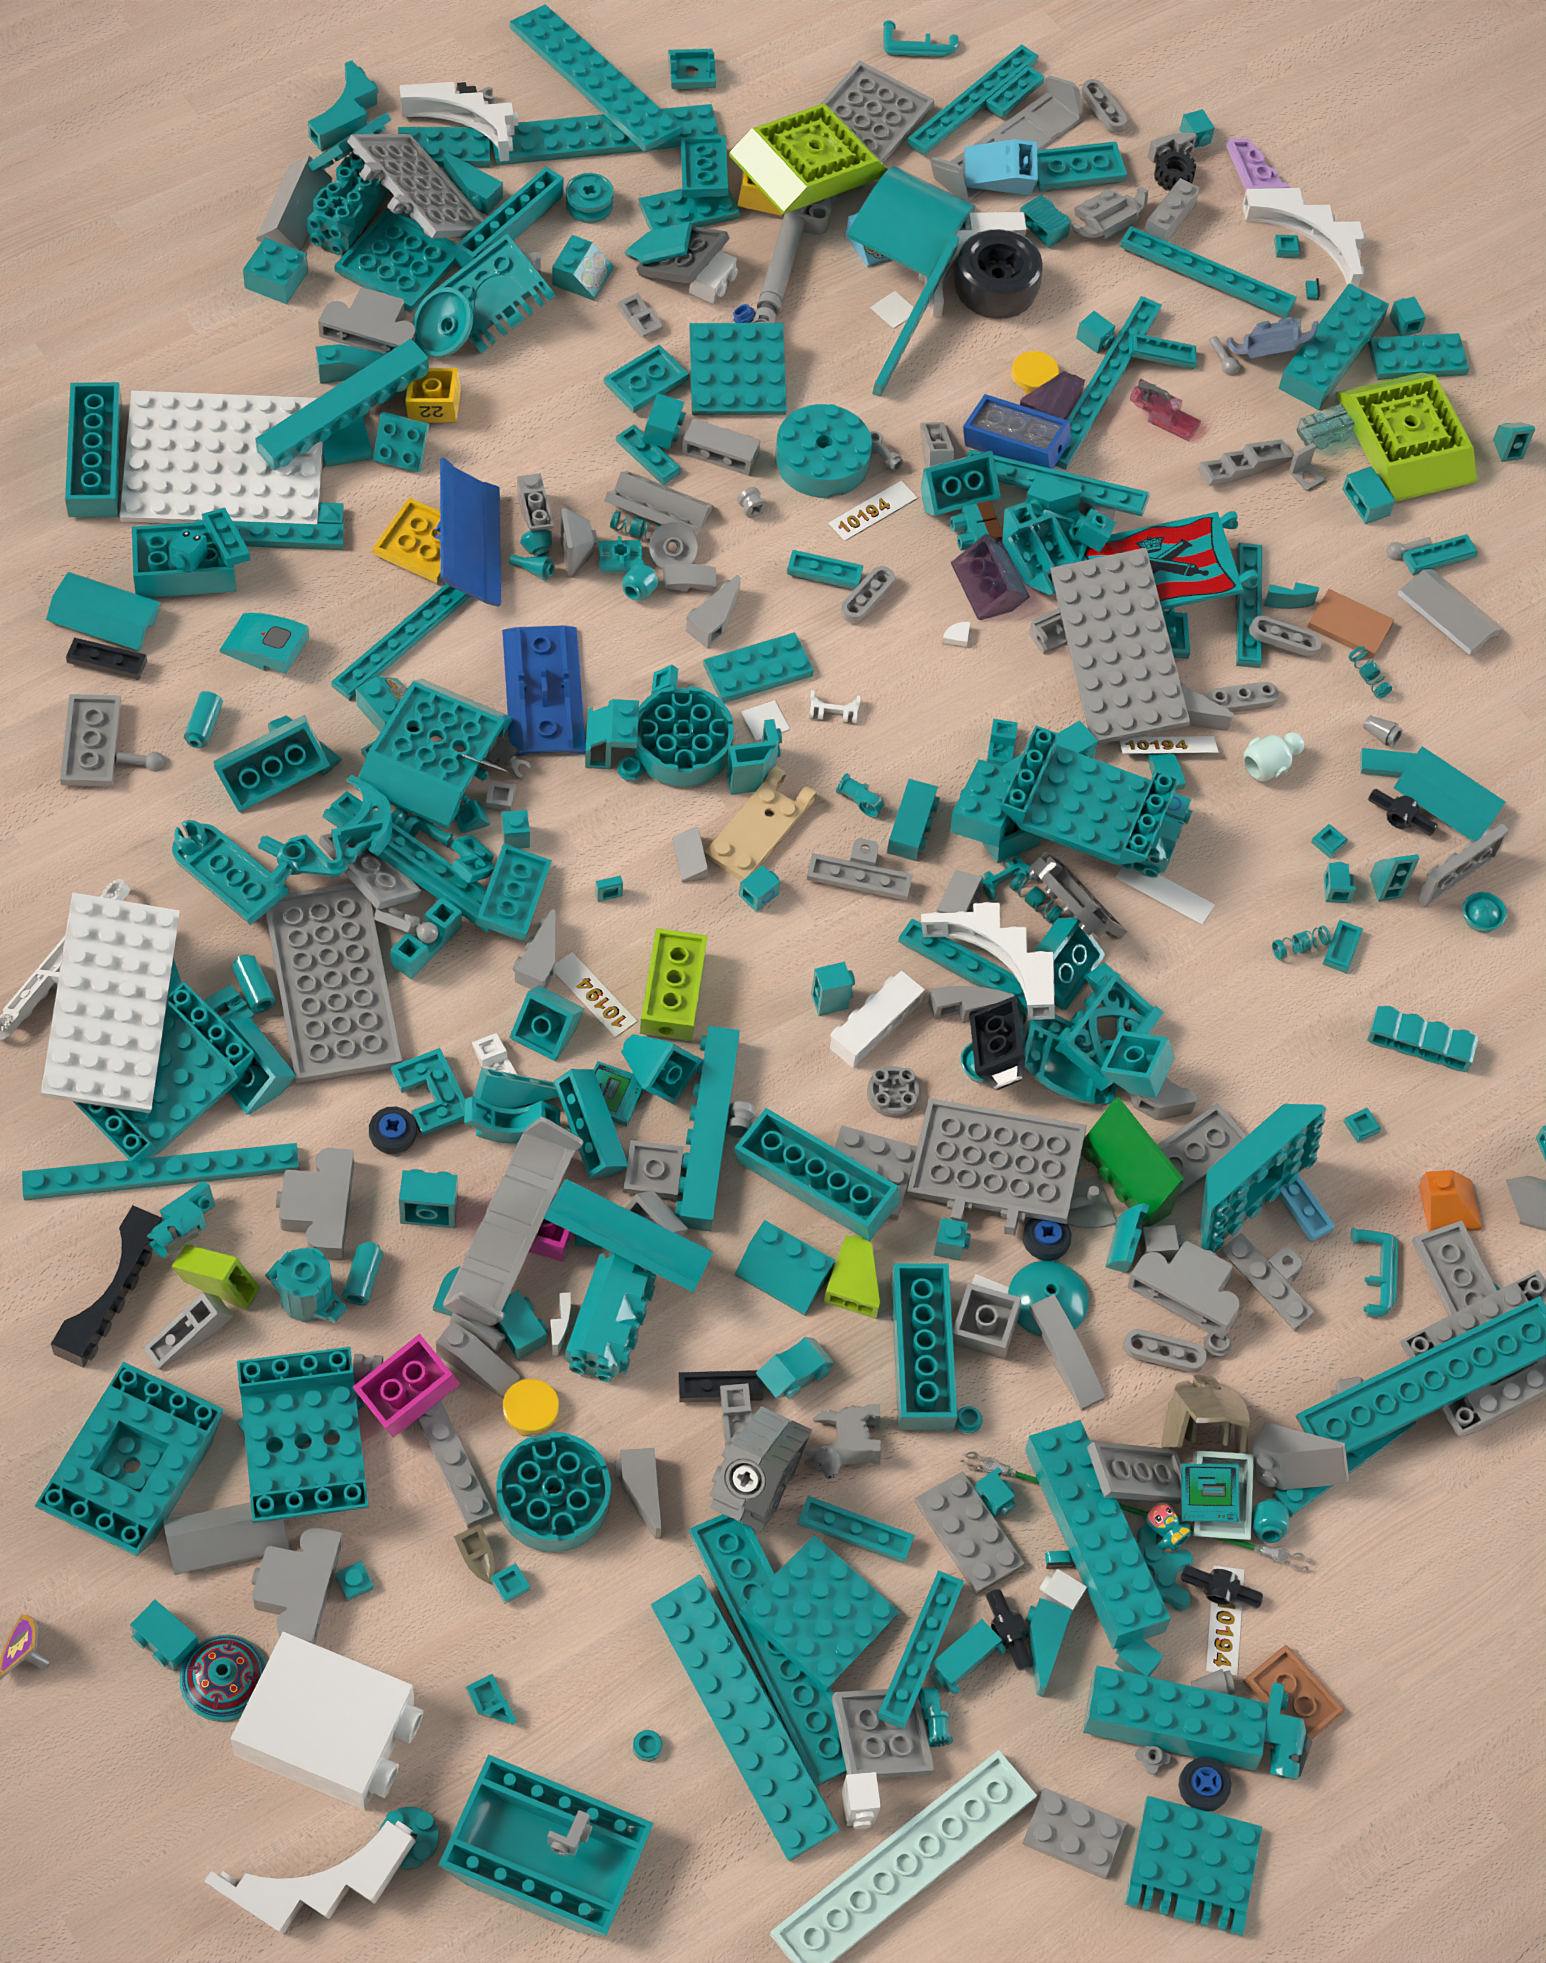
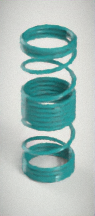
M616 510L613 513L610 521L611 529L619 531L625 525L626 534L640 538L645 531V540H650V538H646L648 521L643 529L645 521L634 517L627 533L626 526L629 515H627L623 525L617 529L621 512Z
M1364 646L1355 648L1349 654V660L1355 662V668L1360 669L1359 674L1366 684L1372 685L1371 691L1376 698L1385 697L1392 691V685L1390 682H1384L1373 691L1374 684L1384 680L1385 676L1379 677L1374 683H1368L1367 681L1375 679L1380 674L1381 669L1373 659L1367 661L1362 667H1357L1356 662L1364 658L1368 652ZM1360 650H1363L1359 655L1353 657L1355 653H1357Z
M1024 873L1018 874L1010 883L1011 890L1016 891L1019 889V897H1025V902L1030 907L1035 908L1036 912L1044 910L1043 918L1048 923L1055 922L1063 912L1062 907L1055 905L1045 917L1044 914L1053 903V900L1043 909L1037 910L1036 907L1045 900L1047 894L1035 885L1028 894L1021 896V889L1029 881V878L1025 880L1026 875Z
M1322 925L1319 928H1314L1312 933L1304 931L1294 934L1292 940L1288 937L1283 938V940H1275L1272 942L1274 956L1278 960L1287 958V949L1283 943L1285 939H1289L1292 942V949L1296 955L1297 951L1299 953L1310 951L1312 944L1306 932L1311 934L1313 945L1317 948L1318 944L1314 937L1316 929H1318L1321 943L1325 946L1331 943L1330 932L1326 926Z

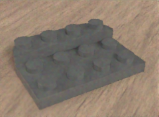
M1045 851L1031 865L1028 873L1036 881L1042 880L1047 885L1045 891L1054 900L1059 898L1064 903L1062 909L1071 918L1076 916L1081 921L1079 927L1088 936L1094 933L1100 938L1106 933L1110 937L1115 935L1121 939L1128 932L1059 859Z

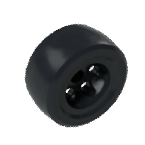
M990 229L978 232L971 236L959 251L954 275L956 293L967 308L985 317L998 319L1019 315L1033 304L1039 292L1043 271L1041 254L1029 239L1016 232L1003 229ZM992 260V261H996L997 263H996V264H992V263H990L989 261ZM1006 265H1012L1013 268H1008Z

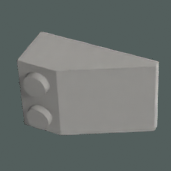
M1265 1422L1252 1446L1257 1481L1267 1487L1288 1490L1347 1484L1349 1481L1345 1443Z

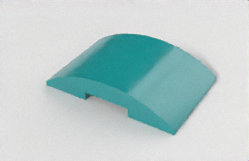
M892 166L885 172L871 191L846 237L929 278L951 235L956 236L958 231L962 230L965 222L969 219V214L975 211L976 206L896 166Z

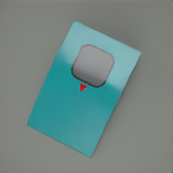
M243 613L219 650L222 654L263 671L266 667L286 674L308 641L309 628L307 625L280 616L264 613Z

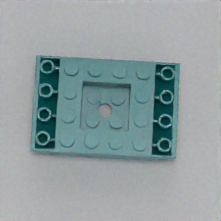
M1281 1105L1207 1171L1200 1215V1248L1212 1251L1213 1253L1218 1251L1224 1244L1225 1238L1230 1234L1232 1236L1237 1234L1242 1228L1243 1222L1248 1218H1255L1261 1211V1206L1267 1201H1274L1281 1192L1279 1188L1286 1184L1288 1186L1292 1185L1304 1168L1309 1169L1315 1164L1318 1159L1316 1156L1320 1148V1138L1323 1135L1322 1127L1325 1123L1326 1107L1324 1105Z
M123 1361L34 1505L35 1508L137 1557L155 1541L164 1526L163 1520L169 1518L207 1454L216 1434L223 1408ZM131 1461L140 1463L139 1470L134 1473H128L124 1470L126 1464Z

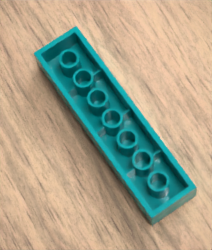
M1081 1420L1029 1435L1025 1453L1083 1584L1087 1586V1593L1114 1650L1141 1639L1144 1640L1166 1633L1171 1617L1117 1499L1104 1497L1087 1449L1091 1442Z

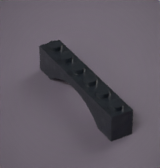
M132 1205L119 1227L122 1240L121 1258L112 1283L104 1294L90 1307L64 1320L51 1342L55 1356L83 1368L88 1360H93L98 1351L97 1344L102 1336L106 1337L112 1326L111 1320L116 1313L119 1314L125 1305V1296L129 1290L132 1291L136 1287L139 1280V1272L142 1267L148 1266L152 1258L153 1249L149 1243L154 1239H149L147 1235L163 1222L162 1217Z

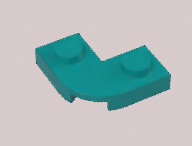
M472 834L455 839L451 848L461 858L456 859L451 868L459 874L460 878L468 883H473L490 877L494 870L492 863L494 855Z

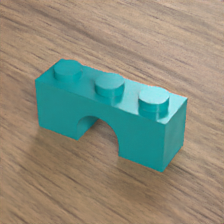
M442 897L425 913L424 923H433L438 929L436 940L432 943H424L418 938L417 934L413 936L407 932L390 949L391 965L411 980L462 928V911Z

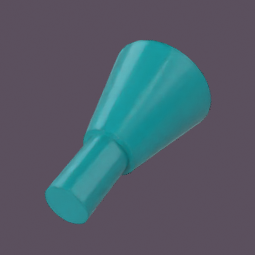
M512 554L509 559L510 564L523 567L544 581L553 575L555 564L552 562L551 557L524 558Z

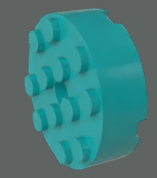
M814 404L799 408L785 418L777 433L775 463L779 469V474L790 487L808 496L829 498V495L847 494L857 488L867 476L872 452L871 434L865 423L857 415L834 404Z
M674 686L658 690L647 697L639 706L637 748H633L634 756L640 761L643 770L649 776L668 785L687 787L710 781L727 766L729 746H733L734 738L731 713L718 697L701 688L689 686V689H674Z
M549 1432L547 1435L526 1438L517 1444L504 1458L498 1471L496 1482L497 1509L505 1528L522 1544L544 1552H561L574 1549L590 1540L602 1527L608 1515L611 1497L609 1472L601 1454L587 1441L568 1433ZM553 1488L560 1490L556 1494H548L547 1491Z

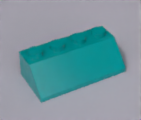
M305 715L213 761L214 769L238 812L330 766L320 742Z

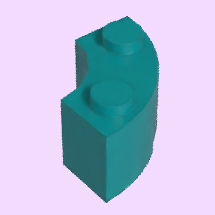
M804 1337L790 1349L775 1354L756 1374L776 1398L787 1397L791 1399L815 1379L821 1381L830 1373L829 1368L835 1362L815 1338Z

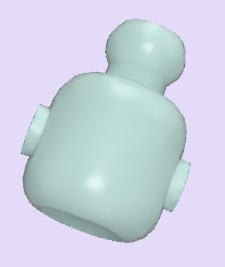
M1296 732L1287 733L1283 739L1277 735H1268L1262 739L1257 737L1249 743V747L1244 752V766L1255 780L1260 782L1269 781L1278 777L1283 772L1287 773L1292 764V755H1298L1303 751L1304 741Z

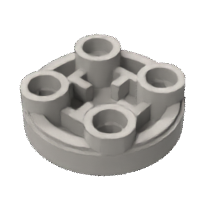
M896 1066L876 1069L868 1083V1101L878 1113L884 1116L902 1117L909 1114L915 1109L920 1098V1085L914 1071L910 1068Z

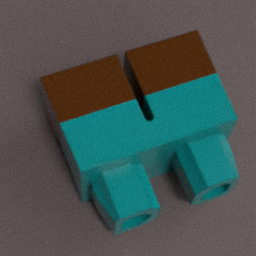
M990 500L964 506L962 514L951 516L950 527L952 532L963 530L965 532L957 536V544L960 551L971 549L973 555H977L983 549L991 548L992 552L1002 550L1003 531L998 519H996L997 517Z

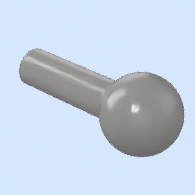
M1217 336L1212 337L1209 342L1222 361V371L1230 376L1238 374L1240 371L1239 361L1235 358H1230Z
M1430 537L1407 544L1393 542L1387 547L1386 553L1390 559L1398 561L1403 559L1402 555L1404 552L1430 545L1432 541Z
M117 752L116 762L143 765L148 770L154 772L160 771L165 766V758L159 752H151L147 756Z

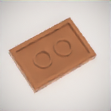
M1328 589L1307 627L1352 649L1364 646L1368 652L1367 656L1374 658L1392 627L1394 619Z
M1286 1644L1243 1680V1683L1257 1699L1265 1703L1269 1701L1272 1683L1283 1684V1692L1289 1693L1286 1711L1280 1710V1714L1303 1719L1306 1735L1311 1740L1345 1711Z

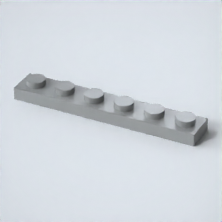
M440 1400L417 1420L466 1527L469 1528L493 1518L494 1513Z

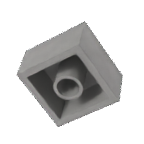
M968 1283L952 1331L953 1344L1006 1359L1022 1309L1021 1298Z

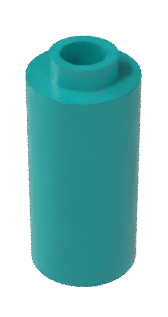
M209 691L199 693L184 733V739L191 747L201 748L208 745L223 704V700L219 695Z
M247 954L237 957L232 964V970L253 1013L268 1011L276 1004V999L256 957Z
M367 1241L357 1246L342 1293V1298L345 1301L359 1306H365L369 1303L384 1256V1252L378 1244Z

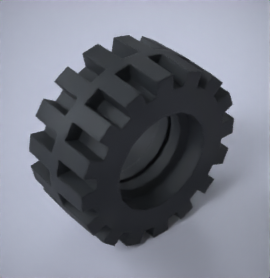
M1169 150L1165 151V154H1160V157L1157 159L1154 179L1158 181L1157 184L1159 186L1163 185L1165 190L1168 188L1171 190L1180 178L1192 184L1196 172L1195 160L1190 158V154L1187 153L1185 155L1182 150L1180 152H1177V150H1172V152ZM1169 169H1177L1181 173L1171 172Z

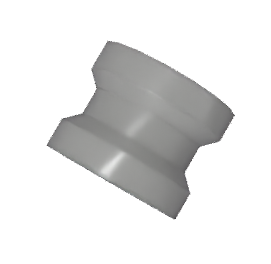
M750 487L742 491L737 498L738 503L741 507H744V513L749 518L759 516L767 508L764 498H760L761 493L756 487Z

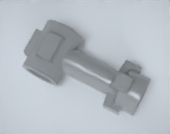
M870 432L872 438L871 454L878 453L886 460L884 465L887 468H891L893 471L898 470L903 464L902 456L899 453H891L881 444L883 437L879 432Z

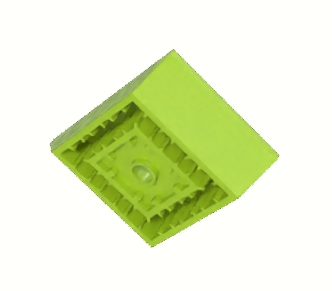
M825 103L752 128L729 154L734 162L782 214L880 179L888 170L849 126Z
M1417 373L1336 392L1335 395L1375 472L1381 476L1387 490L1393 494L1395 502L1477 482L1473 446L1436 375ZM1409 421L1416 426H1409L1405 422Z

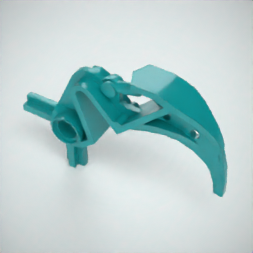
M353 775L347 779L348 783L355 786L361 792L363 803L360 811L352 820L340 828L331 829L336 854L335 860H330L307 834L292 837L284 844L267 835L262 836L258 848L277 857L278 866L267 877L265 882L270 885L271 889L275 890L276 888L279 889L290 875L305 873L330 876L332 878L340 877L347 870L349 864L356 861L357 855L369 847V844H371L369 851L379 856L388 845L392 834L391 807L386 796L381 794L372 785ZM361 842L354 848L346 847L348 844Z

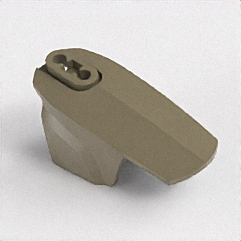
M1195 1375L1193 1376V1383L1189 1380L1177 1383L1174 1395L1168 1403L1161 1447L1181 1448L1184 1436L1186 1440L1195 1443L1197 1426L1200 1423L1212 1422L1220 1423L1219 1439L1223 1440V1445L1228 1446L1231 1423H1233L1236 1453L1248 1454L1247 1427H1250V1420L1245 1402L1237 1392L1219 1384L1211 1376Z

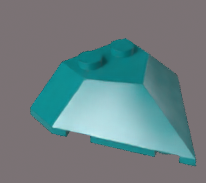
M1023 502L1005 509L1002 543L1025 585L1052 595L1055 594L1050 568L1080 562L1087 545L1074 538L1078 530L1075 527L1076 520L1045 509L1040 512L1033 509L1031 504Z

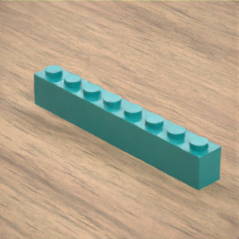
M410 338L256 437L257 452L274 471L280 467L287 466L292 459L300 454L307 453L318 442L327 440L335 431L346 428L352 420L366 415L371 408L377 404L384 403L397 391H403L414 380L423 378L429 371V358Z
M708 1026L707 1036L702 1035L700 1051H705L704 1059H702L697 1068L696 1074H701L700 1082L695 1081L693 1097L698 1099L697 1105H691L689 1121H694L693 1129H688L686 1145H691L690 1153L684 1152L682 1168L687 1169L686 1177H680L679 1193H683V1200L677 1201L675 1215L680 1217V1220L688 1229L710 1232L712 1230L740 1030Z

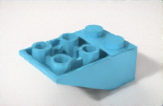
M1012 139L966 146L964 148L966 187L1030 196L1038 181L1037 142Z

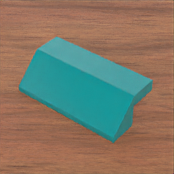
M67 572L52 596L46 620L140 651L142 650L148 626H155L161 602L72 572Z
M1423 746L1393 787L1404 796L1413 798L1419 806L1470 840L1475 841L1481 839L1506 802Z

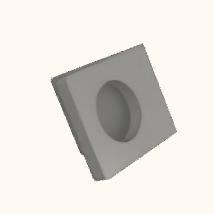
M1314 443L1295 452L1289 473L1305 491H1309L1325 480L1311 464L1316 448ZM1310 473L1315 477V480L1313 482H1306L1303 480L1302 475Z

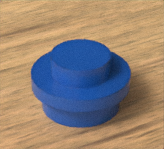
M743 304L734 310L733 320L735 323H751L756 312L748 304Z

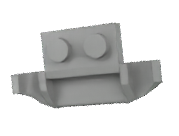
M1142 187L1138 188L1137 194L1133 198L1129 195L1122 196L1108 189L1091 199L1085 200L1082 204L1075 207L1074 210L1075 216L1086 221V226L1081 227L1074 223L1071 225L1073 231L1080 236L1088 238L1100 236L1104 239L1140 220L1139 216L1144 212L1147 205L1148 190Z

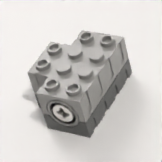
M762 1406L755 1414L750 1413L746 1423L743 1422L739 1432H735L732 1440L727 1442L723 1450L722 1457L725 1459L722 1465L717 1467L712 1478V1482L715 1484L710 1493V1496L714 1498L710 1508L762 1532L776 1513L784 1491L794 1477L812 1429L793 1420L790 1422L791 1419Z

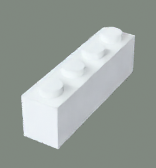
M900 971L895 977L890 976L878 993L873 992L860 1010L856 1008L843 1026L838 1025L830 1035V1050L854 1068L922 1003L925 989L903 971Z

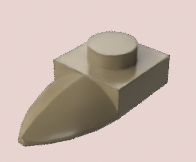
M476 1525L453 1536L469 1569L481 1580L489 1584L492 1583L491 1576L495 1574V1559L481 1525Z

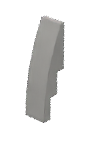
M1282 439L1246 444L1242 451L1223 453L1220 460L1201 462L1197 469L1208 486L1267 471L1292 460L1293 455Z
M1055 1295L1030 1305L1029 1311L1043 1332L1041 1338L1055 1359L1053 1365L1080 1410L1104 1400L1105 1395L1095 1371Z

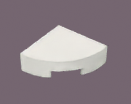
M960 622L950 626L944 633L942 643L966 647L970 622Z

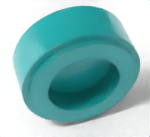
M652 1730L639 1732L633 1741L635 1756L645 1762L653 1761L659 1757L662 1751V1739L659 1734Z

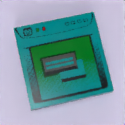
M597 1061L594 1072L611 1119L615 1123L628 1126L644 1089L633 1073Z
M1182 1463L1181 1521L1239 1522V1464Z

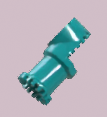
M844 774L839 781L841 784H838L836 788V793H843L854 799V803L858 804L859 809L865 815L877 817L885 805L882 798L879 799V795L875 796L876 793L868 791L869 785L867 783L861 784L850 778V774Z
M921 1687L918 1697L923 1719L927 1722L929 1746L936 1747L938 1744V1747H941L940 1744L942 1746L952 1744L953 1737L949 1736L947 1722L950 1715L949 1712L940 1710V1694H937L939 1693L938 1688Z

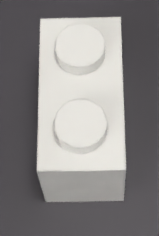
M719 251L697 276L696 280L690 284L689 293L714 304L718 297H722L725 294L728 283L735 280L738 273L736 268L737 258Z
M876 1772L846 1775L842 1788L846 1827L854 1826L856 1830L870 1828L871 1824L876 1823L881 1808Z

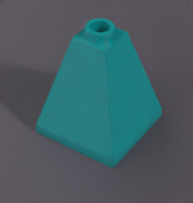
M632 1034L631 1037L624 1041L621 1051L641 1087L673 1105L702 1062L701 1058L671 1042Z

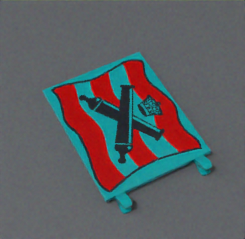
M1217 511L1111 534L1100 552L1087 546L1081 560L1085 561L1146 548L1162 610L1244 593L1243 587L1255 588L1258 586L1256 579L1258 575L1255 570H1248L1239 576L1223 529L1232 530L1238 528V515L1235 511H1230L1222 517H1219Z

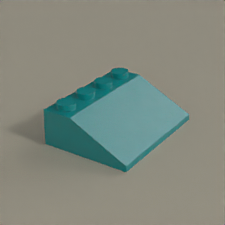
M203 522L132 527L133 579L136 594L152 598L236 592L235 565L226 566ZM184 528L205 535L207 540L208 556L193 572L173 566L170 562L169 545Z

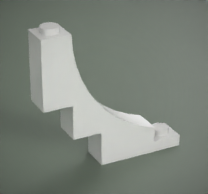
M387 1821L379 1833L363 1849L341 1864L326 1871L310 1876L284 1879L259 1877L245 1873L237 1887L234 1886L237 1880L224 1871L219 1876L211 1871L204 1882L284 1935L304 1903L328 1919L331 1918L350 1888L375 1904L416 1841L410 1836L412 1830L399 1821L393 1825Z

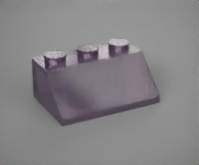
M985 534L950 562L978 620L1012 612L1030 598L1011 557L1000 539Z

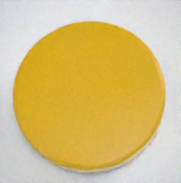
M1027 351L1016 357L1013 362L1011 375L1015 383L1024 389L1027 395H1035L1037 392L1047 391L1056 385L1059 367L1050 355L1040 351Z
M520 1380L513 1384L505 1393L503 1399L504 1418L509 1426L521 1436L544 1432L558 1418V1396L555 1390L542 1380Z

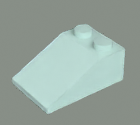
M1211 1451L1193 1452V1464H1239V1522L1193 1521V1536L1251 1540L1253 1454Z

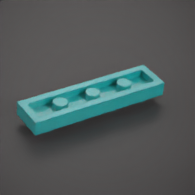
M807 1496L797 1524L905 1564L915 1536L914 1534L811 1496Z

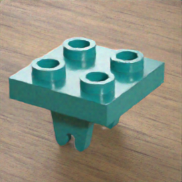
M385 412L381 413L373 461L416 472L421 471L429 423Z
M1171 608L1169 611L1162 610L1174 658L1189 659L1188 613L1175 612V608Z

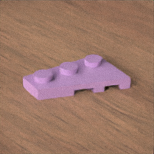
M1249 138L1228 140L1226 147L1245 191L1247 189L1291 188L1287 182H1281L1277 177L1278 172L1274 167L1270 168L1264 162V155Z

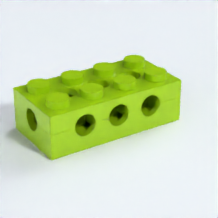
M656 928L641 1014L640 1034L692 1041L708 935Z

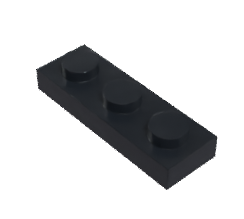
M74 637L66 655V661L69 664L140 680L147 662V655Z
M758 1370L679 1372V1402L721 1401L720 1386L747 1383L750 1401L763 1400V1381L756 1374Z

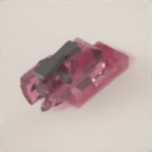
M1140 379L1138 386L1134 387L1130 401L1137 407L1150 413L1147 422L1188 442L1191 440L1199 428L1201 420L1181 411L1183 400L1143 379Z

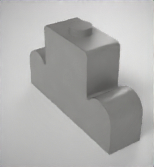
M360 288L351 308H348L341 301H333L327 304L318 321L319 337L356 348L387 354L410 338L416 343L414 325L408 321H403L405 318L404 300L367 288Z
M326 1148L321 1150L316 1156L317 1172L285 1171L282 1192L277 1191L276 1208H280L279 1221L281 1230L306 1232L307 1248L312 1249L314 1247L320 1250L326 1259L343 1260L355 1164L354 1150Z
M1189 1241L1183 1243L1170 1264H1167L1165 1257L1160 1253L1148 1252L1141 1257L1130 1273L1129 1289L1202 1329L1215 1333V1336L1223 1340L1233 1326L1239 1309V1299L1232 1292L1223 1291L1229 1282L1232 1265L1217 1257L1212 1251L1204 1250Z
M318 1527L309 1528L300 1537L301 1552L273 1546L266 1547L260 1568L256 1567L253 1573L252 1585H255L252 1599L256 1610L279 1615L277 1619L279 1638L282 1632H285L312 1644L316 1643L343 1545L342 1532Z

